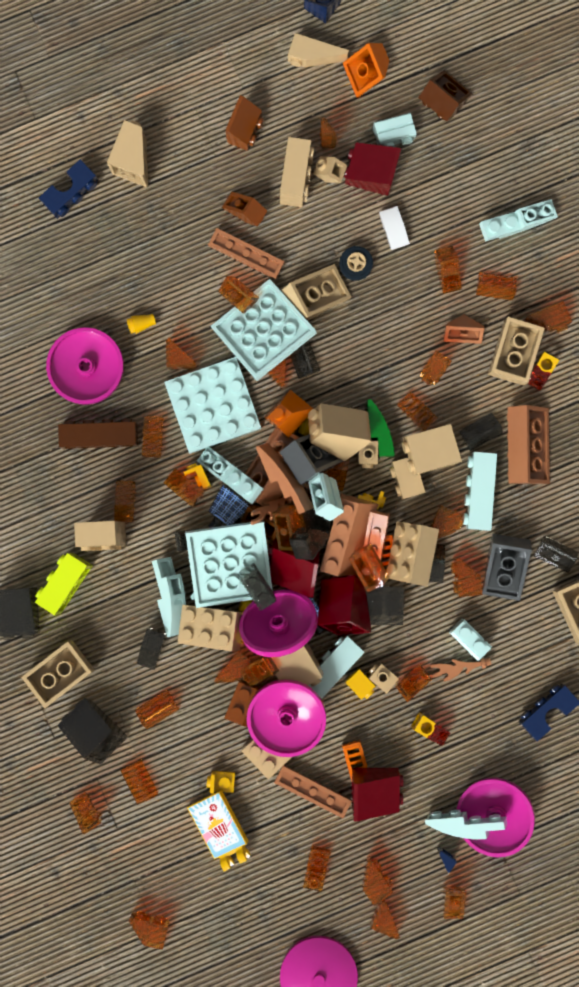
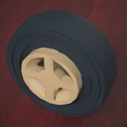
M353 246L347 248L342 253L339 267L346 278L352 281H359L365 279L371 273L373 258L367 249Z

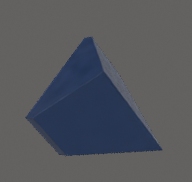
M304 0V9L324 23H327L340 5L341 0H316V2Z

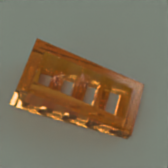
M411 392L397 404L422 432L438 418ZM410 399L414 401L408 408L404 407ZM417 404L419 407L411 413L410 410ZM423 410L424 413L417 419L415 416ZM428 415L430 418L423 424L421 421Z

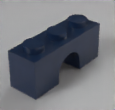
M81 159L67 171L69 178L73 181L72 187L68 191L60 192L51 185L38 197L42 204L57 219L60 216L64 217L73 204H78L87 191L90 192L97 186L98 179L96 175Z
M563 684L554 685L549 690V695L538 699L531 711L526 710L520 716L521 719L518 722L537 742L551 730L545 719L546 713L550 709L557 708L562 714L567 716L579 705V700Z

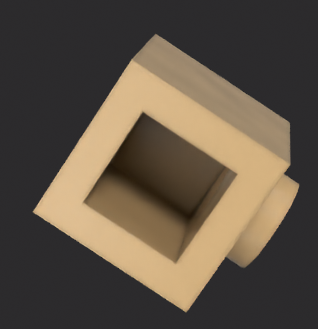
M320 156L313 174L328 183H341L347 165L335 157Z
M371 441L358 451V465H362V469H373V466L378 465V441Z
M381 662L378 665L375 663L368 671L370 674L368 678L386 694L399 680Z

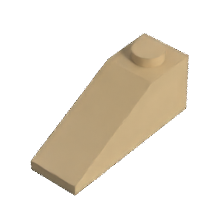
M295 33L288 52V62L296 67H311L345 62L348 59L349 50Z

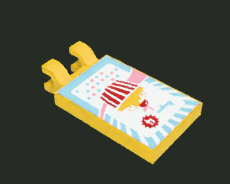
M222 790L187 807L213 858H220L223 871L230 869L231 865L235 863L230 856L236 853L240 864L248 860L247 858L251 854L245 845L249 841Z

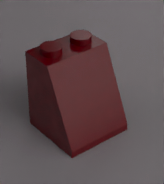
M356 142L354 149L350 148L348 159L351 161L343 176L346 178L345 184L388 196L401 148Z
M275 539L274 544L269 545L268 557H271V562H269L271 582L313 598L320 545Z
M346 575L343 578L330 577L328 580H322L317 625L338 636L371 633L365 582L358 579L355 575Z
M352 768V812L354 821L400 812V805H403V793H400V787H403V775H400L398 768Z

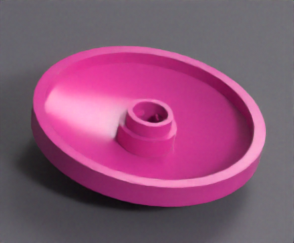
M76 328L64 333L54 342L47 356L46 371L50 384L60 396L76 404L90 405L105 400L115 392L123 377L124 361L119 347L110 336L93 328Z
M292 590L273 591V597L255 599L248 605L240 618L239 632L244 644L253 653L264 657H281L299 650L309 642L316 631L318 617L312 601L307 596Z
M278 680L263 686L251 699L247 712V727L252 739L264 751L280 757H294L308 752L320 741L326 727V710L319 695L308 685L295 680Z
M485 778L476 781L464 791L456 810L467 812L468 819L472 816L489 818L490 815L494 814L507 817L508 824L506 829L489 831L487 839L463 838L469 846L481 854L491 857L513 855L528 843L534 831L535 812L527 794L511 781L502 778Z
M310 936L298 941L288 950L281 964V987H357L358 973L352 954L341 942L331 937Z

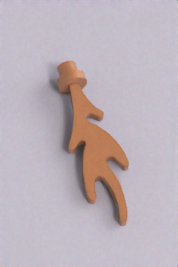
M282 496L278 500L264 502L263 507L251 512V516L260 514V516L251 520L250 524L259 523L267 515H270V520H273L277 515L278 506L283 510L285 503L293 502L292 497L285 499Z
M482 657L477 662H464L452 659L455 665L446 663L431 664V668H439L440 670L434 674L421 675V678H435L447 673L448 676L443 679L446 682L458 676L464 667L467 668L465 673L468 674L478 666L485 669L486 666L491 665L490 657L485 659Z

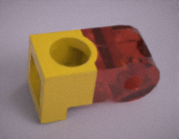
M542 352L527 384L540 391L559 360L546 352Z
M421 712L417 714L410 726L414 731L441 746L444 745L450 735L448 730Z

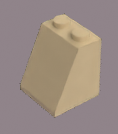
M124 120L107 164L113 175L147 188V140L143 128L136 121L131 120L128 122Z
M321 403L308 413L310 443L344 462L371 442L367 411Z
M451 424L403 438L402 448L404 453L408 454V468L410 472H413L414 476L462 462Z
M308 643L299 650L285 656L265 657L278 680H295L312 687L322 681L321 678L324 673Z

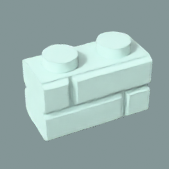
M411 113L374 122L373 124L377 145L395 147L396 144L400 143L408 145L416 137Z
M319 473L312 478L308 484L311 490L315 514L331 521L344 511L337 482L334 478L324 473Z
M465 619L459 620L449 630V633L478 661L492 648Z

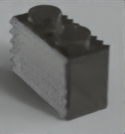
M254 563L239 572L240 582H242V585H244V588H246V591H248V594H250L259 610H263L277 601L272 589Z

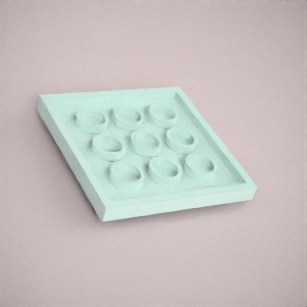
M270 279L211 325L213 331L256 381L317 334L312 325Z
M236 357L164 382L189 454L261 429Z
M263 520L254 525H251V522L185 531L196 608L273 597Z

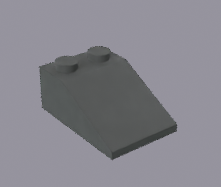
M309 434L294 440L280 451L284 462L289 466L300 485L309 482L319 473H325L344 462L311 444Z
M492 533L482 588L483 595L520 601L532 551L531 540Z

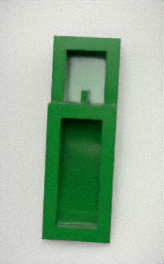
M369 399L366 403L371 439H377L378 458L394 457L393 441L387 423L372 399Z

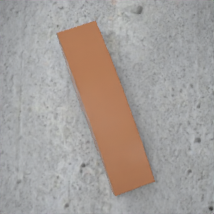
M268 443L257 446L256 450L270 483L278 482L284 498L292 497L299 514L313 509L314 507L304 487L295 479L293 472L284 462L282 456Z

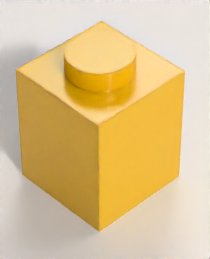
M359 668L345 680V683L361 700L364 697L366 699L375 692L373 688L376 686Z

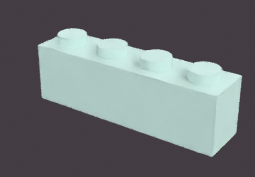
M473 452L471 456H468L467 467L470 468V475L466 477V486L469 487L468 494H465L464 499L467 513L463 515V525H466V529L491 531L497 454Z
M347 635L344 638L341 636L334 643L336 647L331 652L328 650L321 657L323 661L319 665L324 673L321 678L322 681L313 687L308 685L321 699L364 653Z

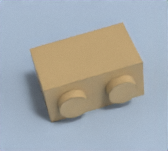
M409 457L391 463L392 467H389L391 477L395 478L397 485L394 486L397 497L401 496V500L426 493L421 475L414 476L413 472L409 471L407 464Z

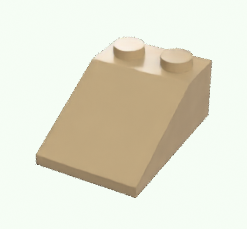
M335 264L295 280L281 290L306 320H310L352 298Z

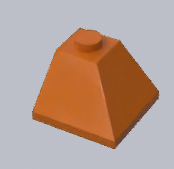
M368 43L343 62L356 97H360L386 77L390 60L383 43Z
M289 390L264 417L289 438L308 418V413L313 408L292 390Z

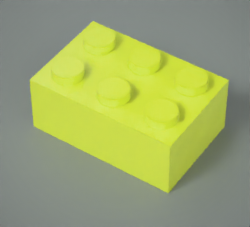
M75 553L63 554L57 562L58 568L55 572L52 571L46 579L48 581L45 588L41 587L35 596L37 597L35 603L53 615L62 614L93 566Z

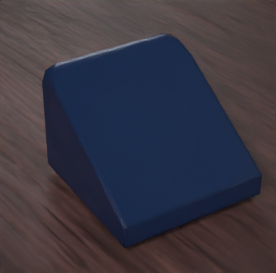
M438 846L439 855L447 872L450 873L457 860L452 854Z

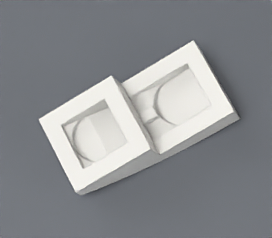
M394 206L380 211L379 215L390 249L393 250L410 244L398 207Z

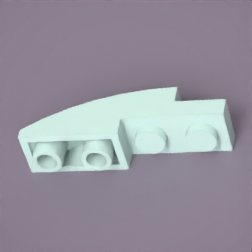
M552 199L520 208L509 214L482 221L479 225L486 242L531 229L556 219L558 216Z
M207 447L197 460L198 463L251 504L254 503L264 489L210 447Z
M172 558L157 559L152 561L162 598L157 600L168 638L179 635L182 605H186L185 592L181 574L175 573Z
M451 810L449 813L443 814L441 811H434L425 819V824L442 833L466 839H487L489 831L505 830L508 824L506 816L501 817L499 814L490 815L489 818L472 816L468 819L467 812H461V810Z

